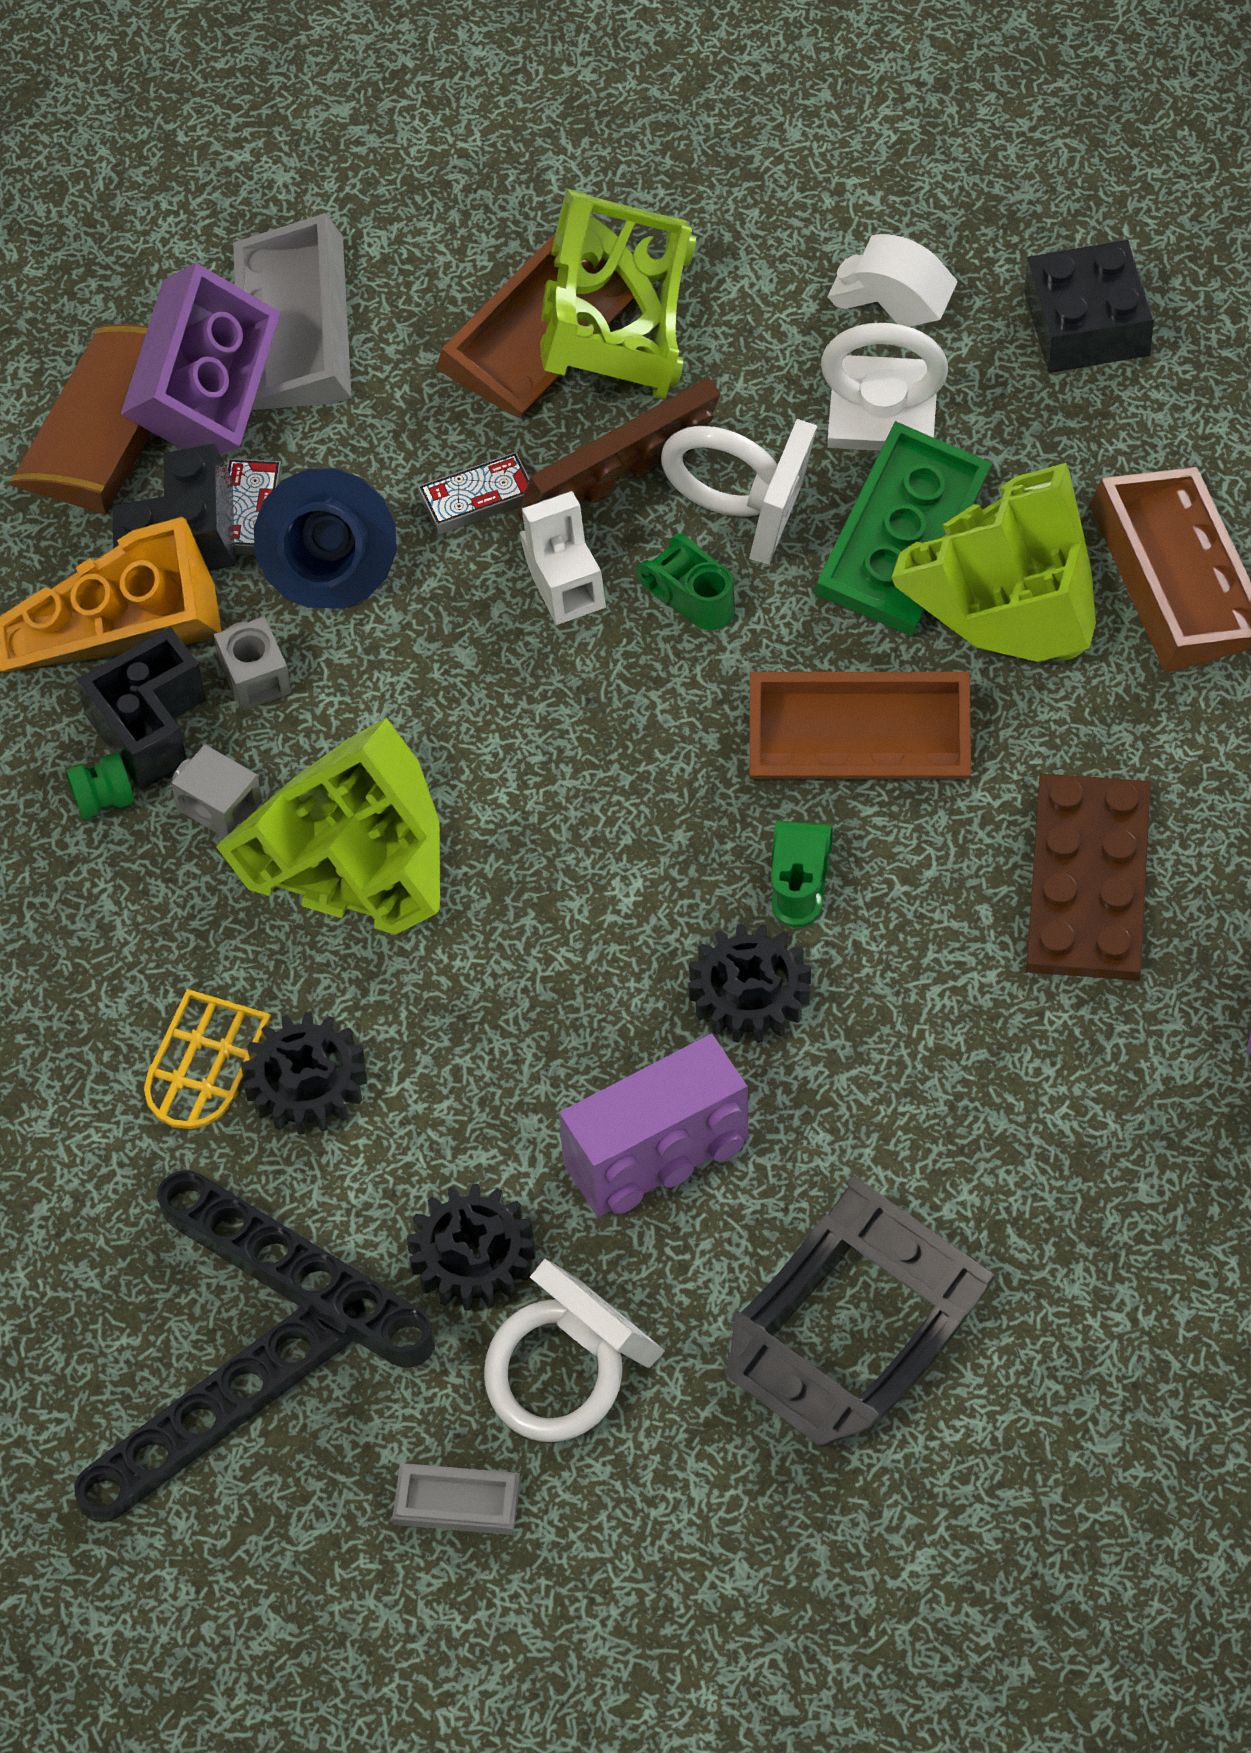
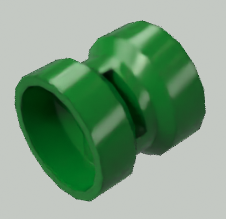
M118 752L103 756L100 762L91 768L83 764L65 768L74 800H77L80 810L79 815L82 821L97 817L102 807L114 806L121 809L135 804L129 779Z

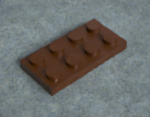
M711 378L704 379L531 475L518 512L519 518L524 523L522 508L571 491L578 502L588 498L592 504L597 503L617 489L618 485L616 482L631 473L635 479H639L654 471L661 464L660 457L664 444L674 433L689 427L708 426L713 420V412L721 393Z
M1040 773L1026 963L1027 973L1140 981L1151 781Z

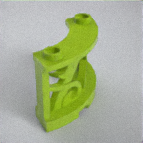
M566 189L551 255L557 256L554 261V266L559 267L557 281L548 280L546 282L541 320L548 322L546 332L540 341L541 360L544 371L565 376L567 366L650 386L655 398L666 399L669 387L676 388L683 369V357L678 356L679 349L676 341V310L683 265H690L696 246V237L691 235L692 228L686 220ZM594 212L627 222L619 236H617L606 225L590 214ZM636 223L667 231L666 247L662 258L653 259L647 252V247L654 236L641 240L633 254L627 248L626 243ZM601 257L607 261L603 269L596 274L588 273L582 266L583 260L590 261L594 269L597 267ZM616 270L632 292L643 315L632 324L610 332L609 326L602 314L587 301L576 297V294H587L600 289L608 282L612 273ZM659 281L656 294L651 283ZM577 320L586 321L590 326H581ZM651 332L652 340L646 338V336H648Z

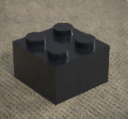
M1129 240L1027 257L1024 294L1048 373L1150 356L1154 318Z

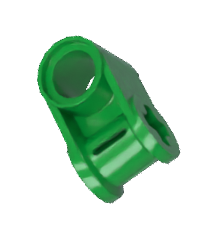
M677 533L669 539V547L654 560H645L637 566L636 573L642 586L661 602L668 603L695 626L704 630H717L727 626L734 618L735 598L731 572L727 567L719 564L702 551L686 535Z
M776 820L772 848V911L776 919L786 926L793 928L808 926L821 913L826 874H829L830 870L828 854L832 853L833 825Z

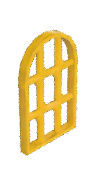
M187 989L153 1063L148 1068L144 1091L147 1105L156 1118L171 1127L194 1129L207 1126L223 1116L233 1100L239 1095L238 1089L243 1080L241 1067L230 1091L213 1085L226 1058L229 1059L231 1055L244 1058L243 1062L250 1060L248 1050L232 1046L244 1017L249 1015L262 1019L252 1041L260 1043L262 1038L261 1028L268 1025L271 1014ZM190 998L208 1003L197 1029H193L192 1033L176 1029ZM217 1006L237 1012L225 1039L221 1038L220 1042L203 1037ZM172 1037L189 1041L190 1044L178 1070L174 1069L173 1073L158 1069ZM205 1046L218 1050L219 1053L207 1079L203 1078L202 1082L184 1077L197 1049L201 1050V1047ZM154 1077L172 1082L160 1109L153 1103L150 1092ZM183 1086L201 1091L187 1121L174 1120L166 1116L178 1089L182 1090ZM212 1095L225 1098L218 1110L205 1118L198 1119L207 1098L211 1099Z

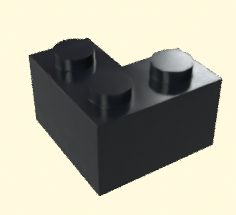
M215 443L163 453L164 496L113 506V549L119 545L117 540L132 530L183 517L189 525L208 571L235 566L233 479Z
M171 627L77 678L85 716L113 753H119L125 770L140 790L173 773L187 759L181 729L174 718L206 701L199 663Z

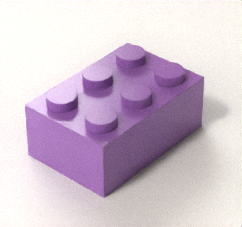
M194 263L164 279L120 415L181 449L215 443L220 455H224L240 447L281 312L198 263Z
M711 1033L559 1112L563 1165L597 1218L610 1211H613L614 1214L626 1213L636 1207L641 1202L643 1194L662 1184L666 1188L677 1186L691 1176L694 1167L711 1158H714L715 1161L726 1160L742 1148L744 1141L748 1139V1086Z

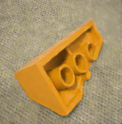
M179 517L132 530L117 540L119 545L95 561L89 558L76 567L78 572L52 589L44 587L1 615L0 672L4 673L121 655L169 627L174 630L184 645L214 638L215 633L221 632L215 585L186 519Z

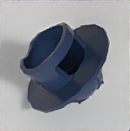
M308 468L283 479L263 500L254 524L255 556L266 580L287 600L307 608L345 609L368 599L387 579L397 552L396 523L384 497L363 478L338 468Z

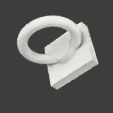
M870 323L845 330L830 341L821 359L823 376L832 388L828 448L881 451L895 421L934 438L937 392L946 381L948 362L944 351L931 337L904 325ZM887 344L906 348L919 355L922 359L851 356L847 354L860 347Z
M800 419L796 420L778 465L762 447L735 432L710 426L685 428L674 433L664 444L661 454L662 466L671 484L692 502L724 515L737 517L759 515L749 559L770 564L803 484L817 425ZM694 448H712L740 458L757 473L750 495L726 494L706 486L687 470L683 463V454Z
M544 1259L530 1278L555 1299L530 1304L514 1313L502 1324L493 1337L487 1351L484 1380L492 1407L509 1428L532 1440L559 1442L575 1438L587 1432L608 1413L617 1397L621 1384V1353L650 1368L662 1356L665 1350L579 1278ZM549 1323H557L575 1341L598 1357V1378L591 1395L577 1410L558 1418L539 1417L525 1410L514 1398L508 1381L509 1361L518 1342L531 1330Z

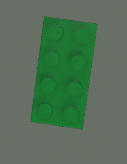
M895 421L821 572L813 594L912 637L925 609L897 589L891 577L899 554L917 541L924 543L944 536L946 533L942 525L975 503L992 463Z

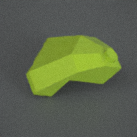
M1066 463L1014 477L999 487L1003 497L983 510L980 505L973 504L942 525L946 534L941 538L924 543L917 541L900 552L891 577L895 587L976 648L1036 662L1052 658L1069 660L1090 648L1096 625L1092 569L1072 480Z
M387 718L345 740L295 776L216 846L248 890L271 896L276 886L304 895L302 898L303 907L343 918L346 909L364 913L375 919V929L394 935L428 919L440 909L439 818L418 759Z

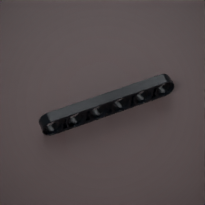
M181 1170L172 1173L159 1185L157 1199L164 1219L173 1228L365 1348L401 1368H412L421 1365L432 1355L436 1342L429 1317L418 1307L197 1172ZM193 1190L200 1194L198 1202L190 1208L175 1209L170 1206L174 1196L180 1192ZM237 1217L244 1221L242 1228L233 1235L219 1236L213 1232L217 1223L222 1219ZM271 1244H281L288 1248L284 1258L278 1262L265 1264L257 1260L259 1252ZM324 1271L332 1275V1280L324 1289L308 1291L301 1287L304 1278L313 1272ZM370 1299L377 1303V1308L369 1317L353 1319L346 1315V1310L354 1301ZM415 1327L423 1332L421 1339L410 1347H398L391 1343L393 1335L402 1328Z
M363 1299L354 1301L350 1305L357 1312L355 1319L367 1317L365 1301ZM300 1307L86 1467L78 1475L74 1485L76 1501L82 1514L90 1520L97 1522L112 1521L120 1517L351 1343L353 1339ZM298 1338L309 1344L310 1350L308 1355L298 1362H285L277 1355L279 1346L289 1339ZM250 1373L262 1379L263 1385L261 1390L250 1398L237 1397L230 1391V1386L234 1379L242 1374ZM196 1409L209 1410L216 1417L215 1423L210 1430L201 1434L190 1433L182 1426L184 1418ZM147 1445H159L168 1452L164 1464L154 1470L141 1469L135 1464L137 1453ZM99 1481H111L120 1488L116 1500L107 1506L99 1507L92 1505L86 1498L88 1490Z

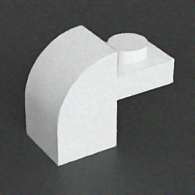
M878 234L871 236L863 255H853L845 259L839 266L837 277L827 297L835 306L843 309L878 301L897 324L911 327L940 320L958 281L943 263L922 245L904 237Z
M571 491L522 508L525 531L520 532V538L532 578L555 624L558 625L606 608L601 570L585 543L581 508L574 493Z

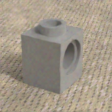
M265 616L250 622L233 624L228 629L214 634L219 663L240 711L291 694L287 665Z
M205 744L192 759H186L179 765L171 782L177 810L224 838L246 820L262 803L258 774Z

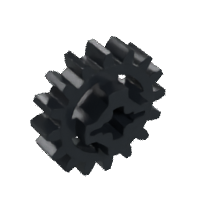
M737 924L736 936L728 938L721 930L715 932V948L701 943L698 947L699 961L690 962L689 980L691 981L688 983L689 1001L696 1002V1017L698 1020L711 1017V1032L715 1035L722 1032L726 1027L732 1029L733 1042L737 1043L743 1037L744 1032H752L756 1043L763 1042L764 1030L769 1028L778 1036L784 1035V1019L799 1023L802 1019V1005H809L811 986L809 984H811L810 965L803 964L804 950L801 946L787 950L788 934L784 932L777 935L774 939L768 938L767 925L763 924L759 926L755 935H748L743 924ZM779 969L787 979L788 984L786 988L782 986V978L777 976ZM713 979L718 980V986L723 988V994L720 998L713 989Z
M305 1012L302 1024L294 1025L289 1016L285 1015L282 1016L283 1029L276 1032L266 1025L261 1028L264 1044L249 1042L247 1049L250 1060L241 1064L243 1079L246 1081L243 1083L247 1101H254L256 1115L261 1119L273 1113L274 1127L277 1130H281L286 1126L288 1121L295 1122L298 1134L305 1133L308 1122H316L322 1132L328 1130L327 1117L332 1114L345 1121L348 1118L346 1102L360 1104L362 1101L360 1085L367 1084L368 1081L366 1065H363L365 1063L364 1050L362 1045H354L353 1031L348 1027L336 1034L335 1020L330 1016L321 1025H315L311 1012ZM331 1054L335 1055L340 1061L342 1072L337 1070L335 1062L330 1061L329 1057ZM268 1074L273 1076V1081L279 1084V1091L277 1093L267 1082Z
M473 1184L469 1196L461 1197L454 1186L448 1188V1202L442 1204L439 1200L431 1197L427 1200L430 1216L415 1214L413 1217L416 1233L407 1235L408 1251L410 1254H413L409 1257L412 1275H421V1288L425 1294L439 1288L440 1304L444 1306L448 1305L454 1296L461 1297L463 1308L466 1311H470L474 1298L482 1297L488 1308L494 1307L495 1292L501 1290L505 1295L512 1297L516 1294L513 1277L528 1280L530 1276L529 1263L527 1261L535 1259L536 1255L535 1242L531 1240L533 1237L532 1222L530 1219H521L522 1210L521 1204L518 1201L509 1203L504 1207L502 1190L498 1188L488 1198L481 1197L479 1184ZM463 1233H467L470 1242H474L475 1247L478 1249L479 1259L475 1258L473 1250L469 1249L468 1245L464 1242ZM505 1257L503 1262L497 1268L492 1270L496 1261L500 1258Z

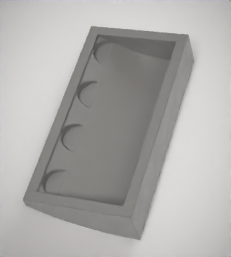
M324 213L233 242L235 286L281 312L251 410L333 404L352 399L343 236L329 216Z

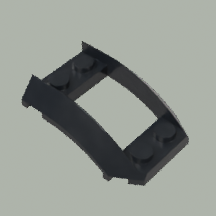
M854 1175L846 1183L848 1185L847 1189L829 1214L825 1213L780 1272L742 1312L737 1311L731 1319L734 1323L731 1353L728 1351L726 1377L821 1447L875 1426L933 1363L996 1278L991 1272ZM851 1247L934 1306V1309L905 1347L859 1398L852 1395L773 1337L838 1265Z

